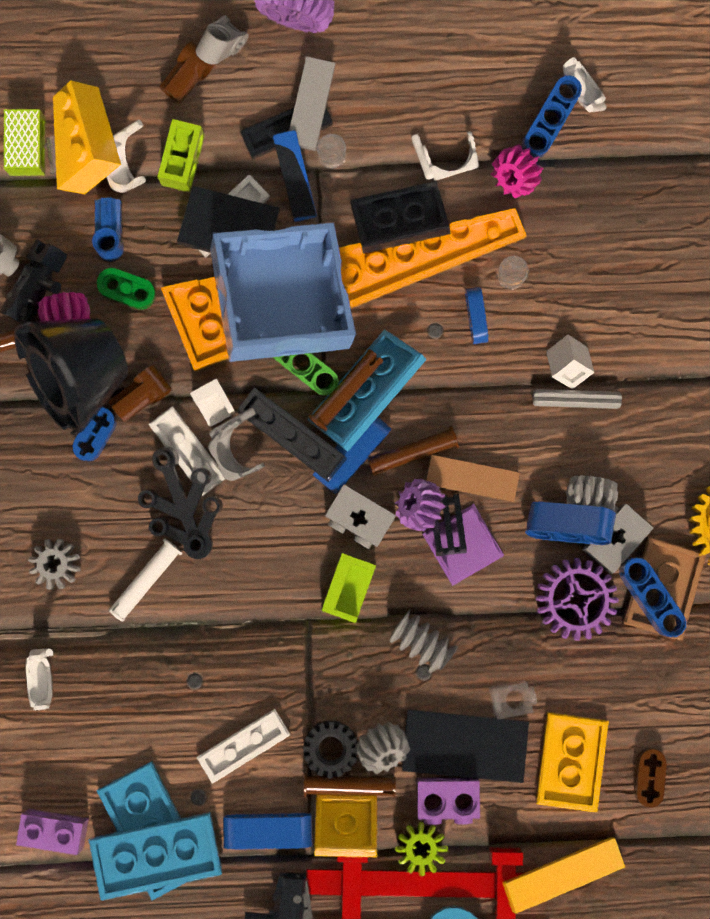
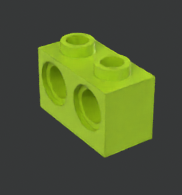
M172 119L157 176L162 186L191 192L205 137L202 126Z

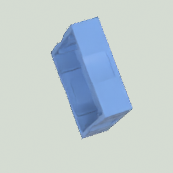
M334 223L291 226L277 231L247 230L213 234L210 252L229 362L350 349L356 333L348 294L342 282L341 257Z

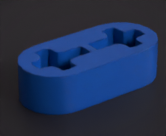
M481 287L465 289V299L472 343H488V328Z
M102 407L85 430L77 435L73 443V452L76 457L88 462L100 456L117 424L116 417L110 410ZM104 414H107L106 420L110 422L109 426H102L97 434L94 433L98 427L95 418L97 416L103 417ZM92 435L95 436L91 444L95 448L94 452H87L83 456V449L80 447V444L82 442L88 443Z

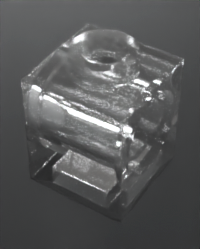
M522 680L489 687L494 716L497 720L534 712L532 705L537 704L536 694L533 686L528 687L527 681ZM511 691H519L522 696L521 703L516 707H509L506 703V697Z

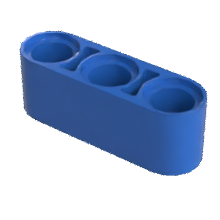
M567 75L561 77L556 82L522 141V149L530 148L532 157L539 156L541 158L549 150L580 97L582 85L576 77ZM562 85L571 87L573 97L564 98L559 92V87ZM547 111L555 112L559 119L558 123L549 124L546 122L544 113ZM531 137H539L544 143L543 149L538 151L532 149L529 139Z
M377 417L348 452L340 445L335 447L347 460L329 483L315 472L313 476L336 495L392 428Z
M532 502L525 533L532 538L541 540L609 545L612 540L616 512L598 506Z
M642 558L625 560L619 568V575L651 625L660 635L667 637L680 636L686 628L685 616L651 565ZM634 563L638 564L642 569V575L636 581L628 573L629 567ZM650 589H655L659 594L658 603L654 606L649 605L646 601V594ZM671 614L675 617L676 626L672 631L668 632L663 626V620L667 615Z
M312 814L223 816L224 848L241 850L312 847Z

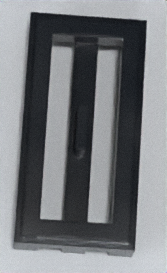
M453 494V497L445 495L441 503L446 506L442 510L448 548H442L437 519L433 528L436 556L467 553L459 494ZM448 505H454L459 547H454Z

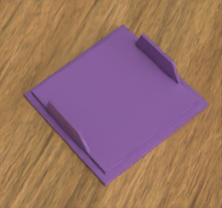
M474 504L461 511L467 553L436 556L433 528L422 534L452 586L504 556ZM454 515L450 517L454 547H459ZM443 521L439 524L442 548H448Z

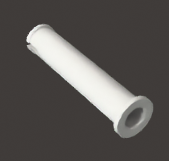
M166 538L163 539L164 544L108 609L118 620L122 622L125 620L127 615L176 556L183 554L178 547Z

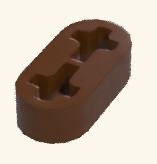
M654 748L642 750L638 754L636 762L634 794L637 801L648 808L660 805L665 793L667 762L664 754ZM651 754H654V758L659 760V765H654L652 775H649V766L644 764V760L650 759ZM652 780L651 787L657 791L656 796H651L650 801H647V797L642 795V790H647L648 782Z

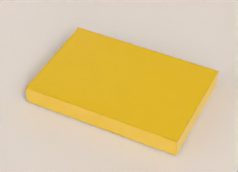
M547 712L536 804L598 812L608 720Z

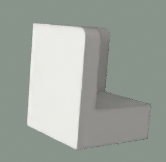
M568 334L547 351L552 377L571 389H574L594 373L587 346Z
M217 379L190 393L210 427L236 414Z

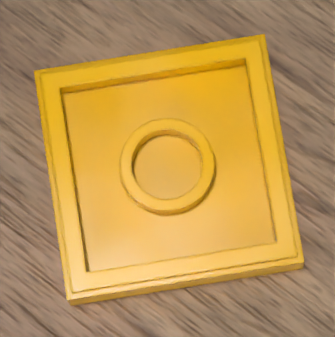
M316 794L314 856L377 857V796Z

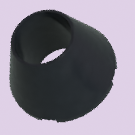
M98 318L23 322L15 327L14 342L18 358L20 360L25 358L30 370L25 376L43 408L62 430L70 428L73 430L70 432L73 436L83 432L128 375L127 361L117 338L110 328Z

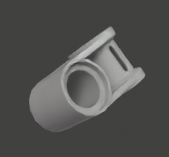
M224 15L207 26L196 47V54L202 61L208 64H218L227 57L238 53L245 45L249 34L245 31H239L229 22L230 19Z

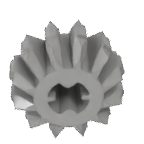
M583 475L571 477L566 491L567 504L598 506L612 510L615 508L616 501L618 500V484L610 479Z
M50 539L44 540L45 550L40 546L34 547L39 557H29V562L37 563V567L31 568L29 573H40L35 582L40 585L46 580V589L48 590L53 589L55 582L59 589H64V578L73 583L76 579L70 572L81 571L80 566H74L72 563L81 557L79 554L70 556L69 554L73 551L74 545L68 544L63 548V539H57L55 545H53ZM52 557L61 561V564L57 566V572H55V569L49 568V564L53 562Z
M388 722L383 726L378 724L376 728L368 729L367 734L359 737L360 742L356 745L357 754L367 771H374L375 774L380 773L382 770L388 772L393 766L398 767V763L406 759V754H408L410 748L404 731L398 725Z

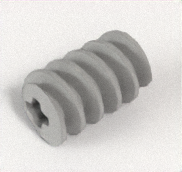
M409 609L392 631L389 642L393 643L401 639L399 647L401 651L410 646V658L420 654L421 657L418 663L420 666L429 661V673L437 669L441 671L452 658L458 646L454 645L447 649L449 639L445 637L437 641L440 633L437 630L427 634L430 624L426 622L418 627L420 617L416 615L408 619Z

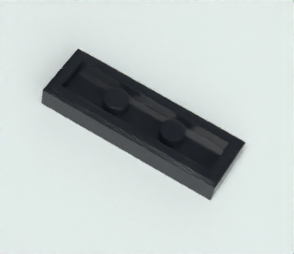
M294 108L240 130L241 137L252 160L276 150L273 136L289 131ZM327 108L321 130L333 126Z

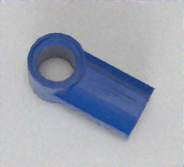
M101 198L95 200V234L92 238V244L99 256L109 262L118 260L124 251L122 243V201L113 198ZM106 240H115V244L111 249H101L102 244Z

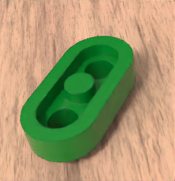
M108 268L103 270L97 278L96 284L99 292L105 298L143 310L149 308L156 299V291L151 282L116 268ZM112 280L118 281V287L114 290L108 288V284ZM140 290L146 291V297L142 300L136 298V294Z

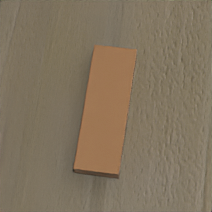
M431 455L426 481L435 483L436 486L444 489L514 502L520 473Z

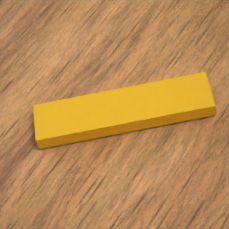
M610 837L502 883L512 911L517 914L625 868L615 838Z

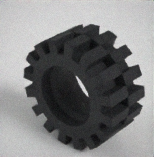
M325 720L314 725L305 738L303 746L305 761L308 763L309 768L312 771H316L320 776L325 775L327 778H333V776L337 775L338 777L342 776L343 773L348 772L357 760L356 745L358 741L354 732L346 724H342L337 720ZM327 737H335L343 745L341 756L335 760H326L319 752L321 741Z

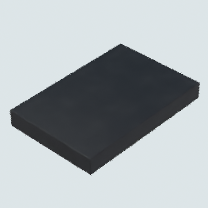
M437 181L350 200L363 254L451 234Z
M193 186L177 243L178 245L210 252L214 233L247 230L275 231L280 208Z

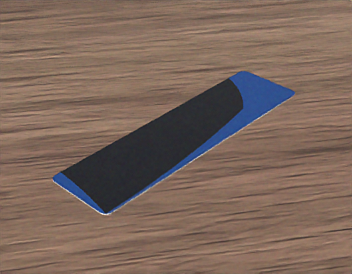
M292 130L273 136L294 221L314 218L317 216L296 131Z

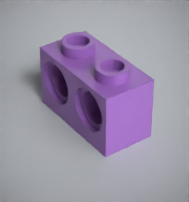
M466 777L416 778L418 819H424V824H442V819H454L456 824H472L473 819H480V781L478 779ZM463 793L470 795L471 804L467 808L461 809L455 805V799L458 795ZM430 794H437L441 797V803L435 809H429L424 805L425 798Z
M28 809L21 814L16 845L78 855L84 849L89 818Z

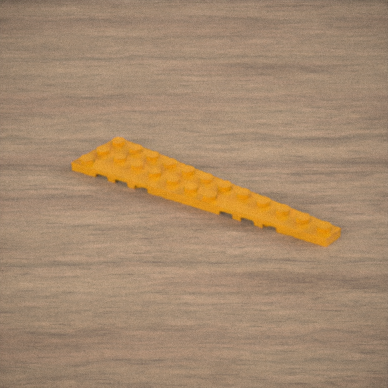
M513 208L477 216L470 220L464 219L451 222L449 224L451 234L369 253L363 254L360 243L339 247L341 277L348 294L350 308L526 238V232L516 209ZM215 277L161 287L194 371L196 372L228 359Z

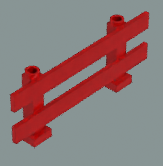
M489 847V860L492 865H496V872L436 871L432 873L431 871H425V875L420 876L419 871L409 873L407 870H362V863H368V857L337 856V862H343V869H306V878L308 879L310 895H343L342 919H361V896L495 898V919H516V913L512 911L502 882L525 872H516V865L523 866V852L520 848Z

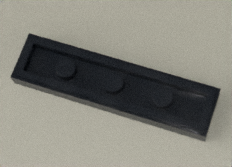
M255 387L236 410L237 413L241 414L253 407L256 414L247 420L328 483L347 460L342 453Z

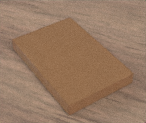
M646 537L641 558L651 565L685 616L687 626L706 555L699 556V551L652 537ZM638 566L635 581L642 575L640 566ZM650 589L646 594V601L649 605L654 606L658 603L659 594L655 589ZM630 594L622 623L659 634ZM671 614L667 615L663 620V626L666 631H672L676 626L675 617ZM685 631L680 636L670 638L682 641Z

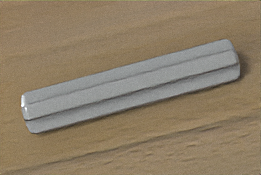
M536 389L533 392L532 400L534 406L618 409L622 404V395L620 392Z

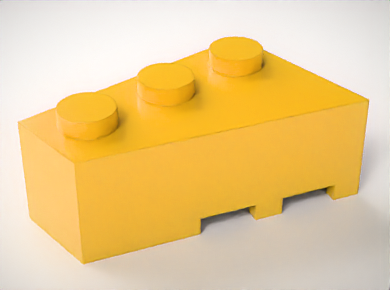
M70 80L53 96L57 189L85 195L118 168L121 162L99 87Z

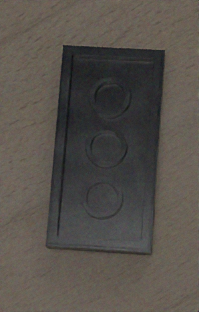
M408 709L405 735L410 751L402 762V771L524 783L529 721Z

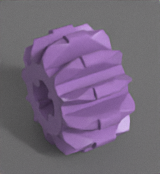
M414 479L411 483L406 482L405 490L398 491L400 498L394 503L399 507L395 515L399 517L400 523L416 531H426L427 528H434L435 520L442 519L440 511L446 507L441 503L445 495L439 491L440 487L423 479Z

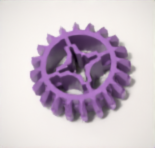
M334 0L254 1L256 3L255 7L262 15H266L268 19L274 20L277 24H282L285 27L304 31L305 33L307 31L312 33L325 31L334 16Z
M580 558L574 559L573 568H571L568 560H563V571L557 565L551 566L555 576L552 577L550 574L544 573L543 578L549 582L548 586L544 584H538L537 586L539 590L545 591V596L538 595L535 597L536 601H545V606L537 608V612H548L549 615L542 620L543 624L554 621L555 623L550 631L556 633L562 627V638L567 639L570 631H572L573 640L579 641L581 631H583L584 637L591 639V628L597 634H601L603 631L598 623L602 622L607 626L611 624V621L605 617L606 613L616 615L617 611L608 607L609 603H618V598L609 597V592L616 591L617 587L615 585L606 587L605 583L611 580V575L607 574L600 578L599 575L602 573L603 567L597 566L592 572L593 562L590 560L585 562L583 568H581ZM574 574H581L590 578L597 588L587 591L583 590L578 581H576ZM565 578L567 582L565 583L566 594L557 601H553L556 586ZM573 592L579 595H590L583 598L584 600L580 602L582 605L579 608L577 604H563L570 601V597H574L572 595ZM600 597L598 611L588 621V604ZM570 608L574 612L575 617L578 618L579 624L572 625L565 622L559 617L556 610Z

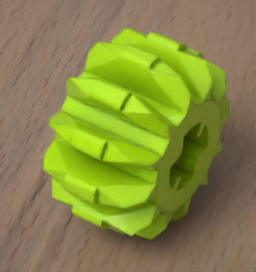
M424 822L418 823L419 833H415L414 828L408 825L406 828L411 838L404 834H399L398 839L407 845L396 846L395 848L396 852H406L407 854L399 859V863L404 864L410 860L411 864L407 870L409 873L414 871L415 865H420L419 874L424 876L425 865L427 864L430 871L435 873L437 868L433 860L441 864L445 863V858L438 855L437 852L448 851V846L446 845L437 846V843L445 838L444 834L441 833L433 838L432 834L436 829L435 825H431L428 833H424ZM420 840L422 844L428 843L431 848L427 849L429 854L425 857L421 853L416 855L413 851L417 847L414 845L415 842Z

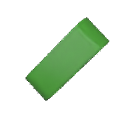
M313 353L305 354L308 356L309 361L303 369H297L292 365L296 355L273 357L320 395H330L338 386L339 380L336 373ZM329 373L332 377L330 385L324 388L317 386L316 379L318 375Z

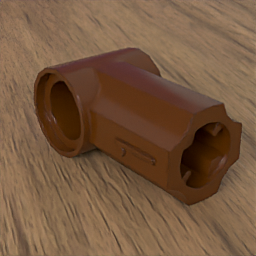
M190 41L182 49L176 66L159 86L161 91L180 105L198 81L204 80L215 66L202 61L197 56L196 47L198 45L193 41Z
M151 365L140 372L133 379L131 385L108 402L123 422L126 423L149 404L153 405L162 400L173 388L157 367Z

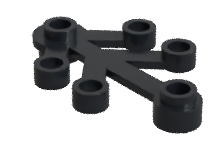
M172 447L159 448L154 452L152 462L157 470L163 472L174 503L158 496L156 491L152 489L140 492L138 503L143 508L154 507L182 520L186 531L169 525L168 520L164 517L153 519L149 523V530L154 536L165 535L182 543L184 551L189 557L202 559L212 551L213 540L209 532L217 513L223 508L222 500L217 496H211L203 501L202 509L205 513L198 526L194 513L205 486L211 482L212 475L206 468L194 470L191 474L193 484L186 498L175 470L179 463L177 451ZM162 454L167 457L166 465L160 463L159 458ZM199 472L205 475L204 483H201L197 478ZM146 493L150 494L152 497V502L150 504H148L144 499ZM210 500L214 501L217 505L215 511L210 510L208 506ZM157 521L163 525L162 532L158 531L155 527ZM194 539L199 540L201 543L199 550L193 546Z

